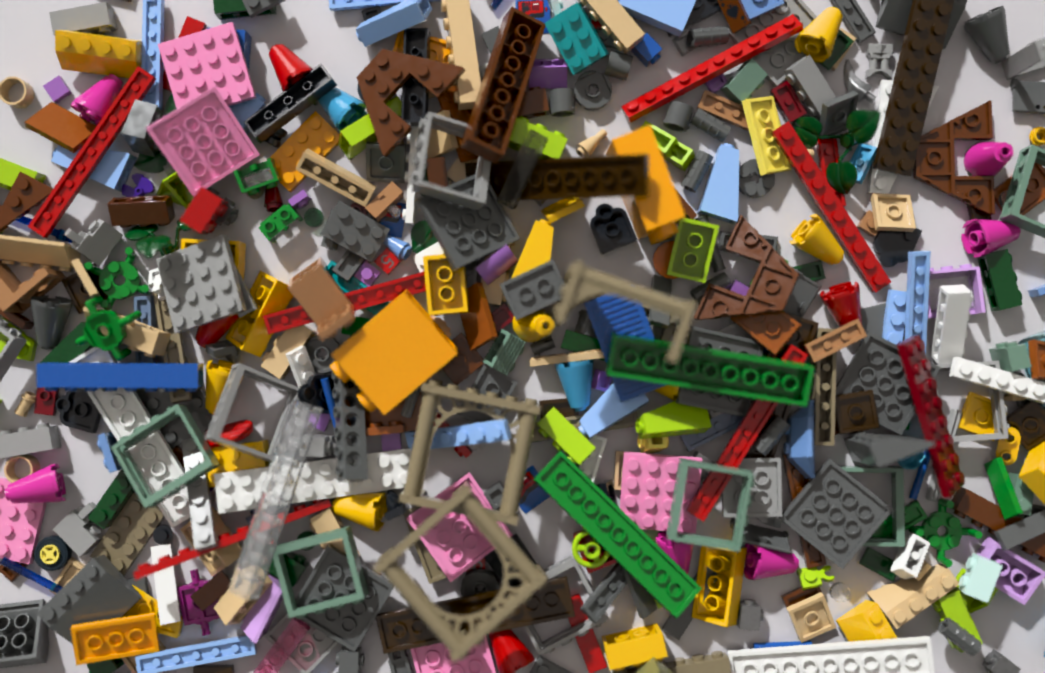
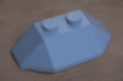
M809 400L807 406L798 408L786 421L791 427L785 433L784 454H787V460L806 479L815 478L814 400Z

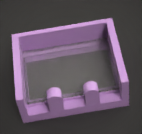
M972 264L960 265L958 269H953V266L940 267L941 270L938 271L930 268L928 319L936 318L940 286L965 285L972 292L973 301L970 303V315L986 312L980 266L972 267Z

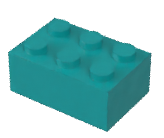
M576 2L544 23L573 75L580 73L609 55L584 7L579 2Z

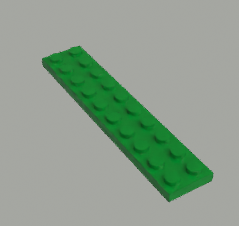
M559 451L533 479L674 618H678L702 589L562 451Z

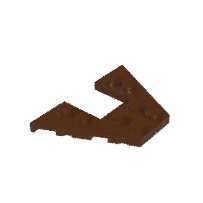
M382 49L356 77L384 157H387L412 130L386 103L411 76L439 100L465 72L463 67Z
M988 101L921 135L913 168L915 179L988 215L995 214L994 176H955L954 140L992 139V102Z
M19 172L3 205H0V232L8 228V225L16 219H20L29 213L34 206L40 205L41 201L46 199L54 188L25 173Z
M740 215L725 250L726 252L758 262L760 265L746 296L709 283L694 315V320L696 321L784 312L797 283L799 274Z

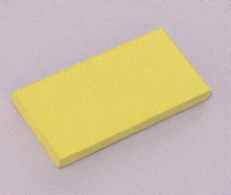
M774 97L751 98L741 101L760 176L792 170L790 162L771 134V132L781 126Z

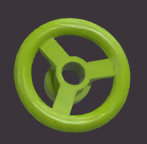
M583 530L573 540V557L583 567H599L608 560L610 555L605 551L600 559V548L594 539L586 545L579 544V541L584 536L589 535ZM590 546L595 547V550L593 552L588 551V548ZM578 551H584L585 555L593 559L594 562L583 560Z

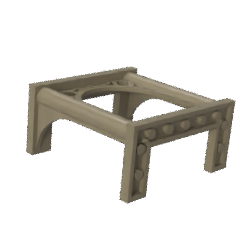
M577 260L574 265L570 264L563 279L565 284H563L559 295L563 298L557 301L559 305L556 304L550 316L554 326L559 327L560 324H563L570 310L577 305L606 294L616 295L642 304L646 316H649V307L670 314L669 326L667 329L663 328L659 340L669 342L673 328L677 326L665 359L672 363L677 362L697 302L691 300L681 301L584 267V263Z
M430 379L428 382L422 383L421 391L424 393L405 487L400 494L399 502L438 510L448 501L425 496L426 490H423L433 437L438 427L448 417L462 411H479L492 416L496 420H502L507 413L516 412L517 419L513 423H509V428H513L518 424L519 428L516 429V434L511 433V439H509L511 455L499 511L485 509L497 522L517 525L519 519L518 508L537 414H540V404H537V400L526 398L525 401L521 400L519 402L517 401L518 397L506 395V399L499 398L498 393L487 391L486 395L479 394L478 389L467 388V391L459 390L458 385H442L443 381ZM443 398H447L452 402L453 409L450 412L442 408L441 400ZM454 398H457L461 403L464 401L465 405L458 407ZM477 404H482V409H478ZM436 408L441 414H443L442 418L440 419L436 418V415L438 414L436 413ZM496 408H498V410L507 408L502 412L501 415H498L494 412ZM458 505L450 511L466 515Z
M465 481L457 488L446 503L395 548L392 546L381 555L373 567L378 575L382 573L446 646L449 650V657L454 662L458 659L461 661L465 659L470 653L469 650L474 645L476 647L485 640L484 636L491 631L493 633L501 625L500 622L505 617L507 619L516 612L515 608L518 605L527 603L532 597L531 594L536 589L538 591L547 584L546 580L548 579L539 563L534 565L472 494V486L468 481ZM457 505L497 550L504 568L503 584L495 600L485 609L470 615H454L437 607L396 561L402 553ZM512 565L513 569H517L519 572L509 573L508 568ZM512 577H517L523 583L520 587L513 588L508 585V580ZM506 591H510V592L514 593V594H509V595H508L509 598H505V597H504V593H505ZM492 606L496 607L494 612L490 610ZM476 618H480L482 621L481 623L478 622L475 628L473 621ZM454 619L456 621L454 630L451 628L453 624H450L449 620ZM466 620L469 622V633L465 630V628L461 632L459 631V626L462 621Z

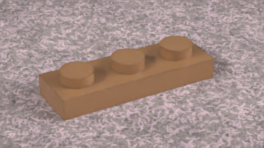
M705 90L696 109L700 108L716 118L749 131L742 105Z
M855 319L803 346L812 363H815L867 337L859 319Z

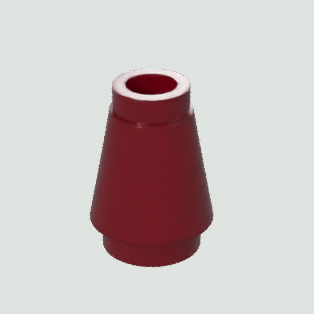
M278 186L271 189L265 188L264 207L267 212H275L283 206Z

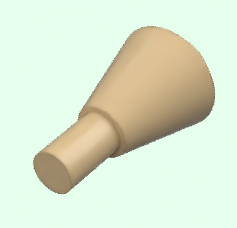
M602 129L595 136L576 144L577 154L580 157H591L599 142L607 135V132Z

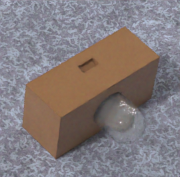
M392 181L365 209L377 222L387 213L393 218H399L402 212L397 204L403 199L404 193Z

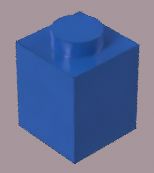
M647 32L644 35V39L631 49V52L646 67L650 63L654 65L661 58L662 48Z

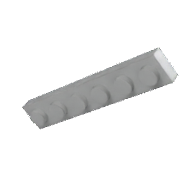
M193 438L181 440L185 473L205 461ZM205 474L187 486L194 548L196 551L217 546L208 475Z

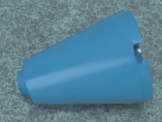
M336 87L318 100L339 132L367 115L365 111L366 105L363 101Z
M593 359L555 364L570 408H574L575 411H584L590 405Z

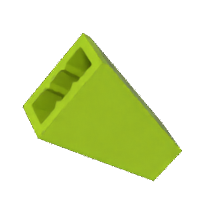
M396 96L389 100L386 105L401 118L402 100ZM369 113L340 131L338 146L349 160L365 150L367 142L377 141Z
M673 401L642 414L636 420L635 429L639 433L640 439L705 433L712 427L708 410L675 403L676 401Z

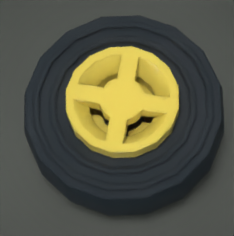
M55 535L41 540L34 551L35 561L38 566L48 571H55L64 567L72 554L71 548L60 536Z

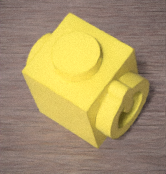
M638 434L637 445L641 453L660 452L668 448L669 438L640 439Z

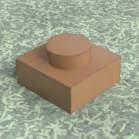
M867 210L857 228L874 237L878 231L875 230L873 212Z

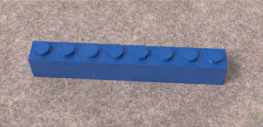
M36 363L37 387H44L45 391H57L58 387L65 388V391H78V388H85V391H98L97 388H105V391H117V388H125V391H137V388H145L146 392L157 391V388H165V392H175L177 388H185V392H196L197 388L203 387V363Z

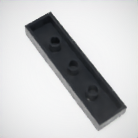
M405 29L403 53L430 59L429 29ZM413 76L402 86L401 118L409 126H419L421 118L424 119L428 113L429 91Z
M320 63L245 120L244 123L254 138L261 144L336 87L337 84Z

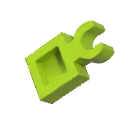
M824 566L819 571L817 567L797 569L802 590L822 586V580L825 582L833 581L834 576H827L825 574L826 571L831 570V566Z

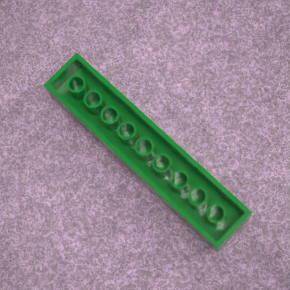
M612 333L605 371L609 376L807 406L815 368L808 363L687 344L682 345L677 362L672 363L665 360L671 342Z

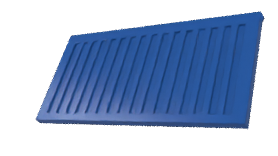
M610 294L584 303L606 363L612 333L654 339L642 304ZM611 376L621 402L666 386V384Z

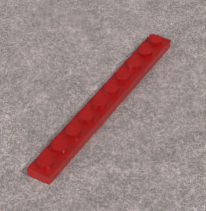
M792 14L621 106L622 110L631 123L803 30V25Z
M139 66L136 68L28 225L30 229L42 237L48 238L123 129L134 101H142L157 78Z
M788 121L771 132L871 291L876 293L891 283L791 123Z
M425 272L345 294L354 305L355 311L394 300L406 289L412 295L425 292ZM301 305L263 315L268 335L314 322Z
M790 344L781 359L804 363L808 354ZM755 399L715 464L738 468L779 402ZM710 471L686 511L704 522L733 474Z
M329 499L314 500V505L306 507L303 504L295 507V512L287 514L284 511L276 514V519L268 521L266 518L257 521V526L249 529L248 525L237 529V534L230 536L228 532L217 536L216 547L200 551L190 550V547L178 551V556L171 558L169 554L158 558L159 563L151 565L150 562L137 566L138 571L133 572L135 580L331 507Z

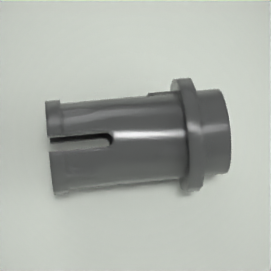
M551 336L539 342H533L534 344L530 345L534 356L537 354L540 356V353L556 347Z

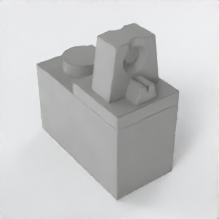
M100 219L91 223L88 233L80 231L77 234L68 228L64 235L73 241L70 244L72 248L99 266L123 236V234Z
M307 434L301 436L300 456L325 457L327 455H334L336 447L335 436L329 434Z
M94 502L88 503L84 508L79 506L77 509L72 510L53 529L79 557L88 554L103 538L100 529L92 525V521L88 519L96 507Z

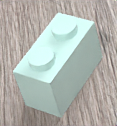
M973 553L972 557H969L966 562L967 569L965 575H962L959 580V589L966 595L988 603L1003 566L994 560Z

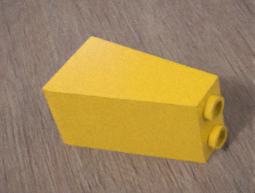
M540 219V222L535 220L512 278L550 261L554 227H551V223Z

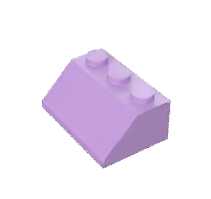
M987 536L977 551L978 555L994 560L1003 566L995 587L1023 605L1027 603L1045 577V571L1011 549L1002 550L999 542Z
M271 573L268 574V577L273 583L243 618L242 621L244 622L240 627L254 643H257L266 634L283 600L279 579Z

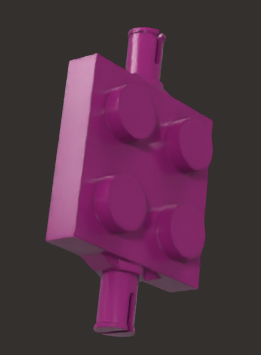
M198 569L190 571L192 582L177 587L184 626L190 624L201 625L202 636L211 634L209 622L220 618L214 609L215 605L219 602V598L203 611L197 606L190 596L209 580H200Z

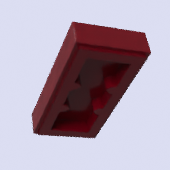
M37 387L35 414L56 415L57 409L55 404L59 395V387L57 391H45L44 387Z

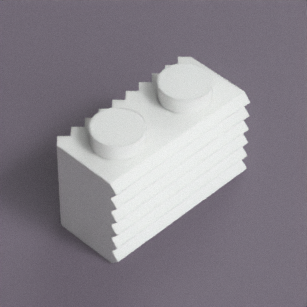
M916 534L905 536V547H899L890 571L904 580L918 577L917 573H920V566L924 562L923 559H925L924 556L928 552L927 549H929L930 542Z

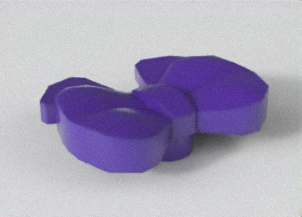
M139 173L132 175V179L137 185L135 188L127 184H123L121 188L122 195L125 197L144 196L145 193H153L155 191L153 182Z

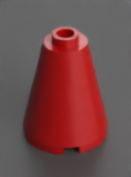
M276 44L271 47L269 58L283 92L313 70L312 67L285 45Z
M851 282L840 283L829 287V292L825 293V291H822L820 293L821 300L838 327L855 319H859L862 325L860 287L858 282H855L854 285Z
M238 314L198 327L195 336L197 344L205 348L206 344L218 342L239 320Z
M511 629L489 633L499 673H514L535 660L533 654Z

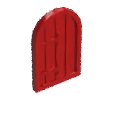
M241 420L226 424L222 429L220 437L233 442L240 441L253 432V423L249 420ZM206 440L211 449L222 446Z

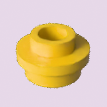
M1036 127L1031 130L1029 140L1033 145H1045L1044 127Z

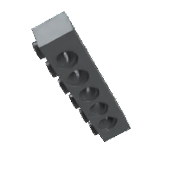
M332 370L331 375L334 380L332 396L335 399L333 416L336 421L334 436L336 438L335 456L337 457L335 474L338 477V482H362L368 479L365 408L357 398V394L361 389L352 378L348 381L349 388L346 387L345 383ZM345 399L350 402V407L346 405ZM346 418L350 420L351 426L346 423ZM347 437L352 441L351 446L347 443ZM348 457L352 459V465L348 463Z

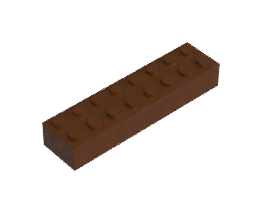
M511 7L503 17L460 148L494 164L505 155L545 29L543 22L514 7Z

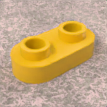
M1014 427L1008 429V435L1014 436L1013 440L998 439L996 458L1002 457L1005 453L1010 454L1008 459L1002 457L1005 465L1013 464L1018 455L1021 436L1020 432Z

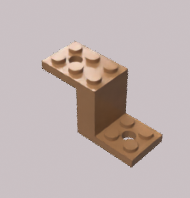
M322 257L290 279L288 289L317 325V335L322 341L325 338L331 339L338 333L337 330L342 326L346 328L354 322V305L326 270V263Z
M0 260V309L3 312L24 313L31 307L30 301L32 296L45 295L66 276L62 271L41 268L34 272L33 277L29 281L21 283L6 264H2V260Z

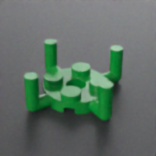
M131 247L125 249L127 254L125 261H112L103 269L95 267L90 262L84 264V268L87 271L99 276V286L108 296L107 300H103L100 303V306L105 310H111L115 300L132 297L137 292L145 295L152 293V290L147 285H140L139 273L132 265L136 253ZM117 276L125 277L123 285L118 286L115 284Z
M101 296L87 300L85 306L90 316L85 321L84 335L77 338L75 343L78 346L89 343L91 346L98 347L104 351L111 350L117 361L129 356L132 353L130 349L125 348L120 351L118 346L127 336L125 325L141 318L142 313L135 311L120 319L114 311L97 310L96 305L103 301ZM101 326L107 328L108 335H104L101 332Z
M940 498L938 500V511L932 512L927 519H924L921 526L910 527L909 532L923 537L924 540L930 542V546L937 549V562L951 567L953 562L945 557V550L957 547L960 544L962 535H970L980 539L983 534L981 531L973 528L962 527L957 517L946 512V507L953 508L954 502ZM943 525L946 531L943 535L939 536L937 530Z

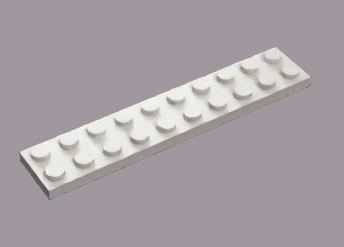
M93 347L70 361L118 363L110 350L104 351L98 347ZM97 388L98 391H87L117 441L123 436H129L134 433L133 430L136 427L148 424L152 418L136 391H125V388H117V391H105V388ZM157 430L128 449L152 494L185 474L184 468L160 430ZM187 487L158 505L171 528L191 517Z
M411 448L367 453L368 479L362 482H338V477L335 474L337 457L215 473L214 480L218 514L404 488L412 451ZM348 457V463L352 465L353 461Z
M929 636L728 650L731 673H935Z

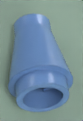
M388 235L383 242L398 259L406 260L413 249L410 243Z

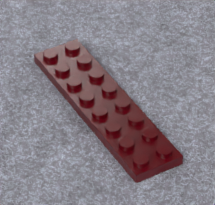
M916 335L898 344L897 348L924 438L935 443V446L928 448L942 497L951 498L964 485L965 477L959 468V457L953 448V437L949 434L947 428L948 420L942 411V400L936 391V380L932 378L930 371L931 363L926 358L924 341L921 340L920 335Z

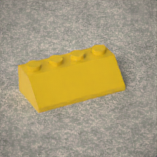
M55 30V52L63 70L108 76L113 74L117 77L130 78L138 66L141 67V40L69 30Z
M260 270L249 291L258 309L240 317L229 329L225 338L241 350L261 357L267 349L271 336L274 334L268 335L263 315L286 309L293 298V294L288 289L289 285Z
M701 545L696 583L702 589L694 598L692 618L724 627L737 625L746 547L741 546L740 552ZM708 567L719 575L708 578L707 585L711 591L703 602Z
M869 600L863 601L836 620L848 642L897 638L879 605Z

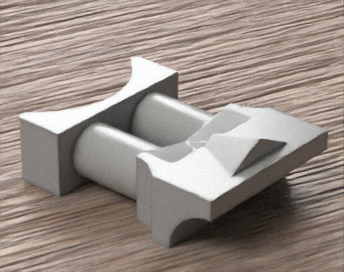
M868 44L866 57L869 60V69L865 71V79L873 74H881L887 80L892 77V69L888 68L889 59L893 53V44ZM877 61H881L880 69H877Z

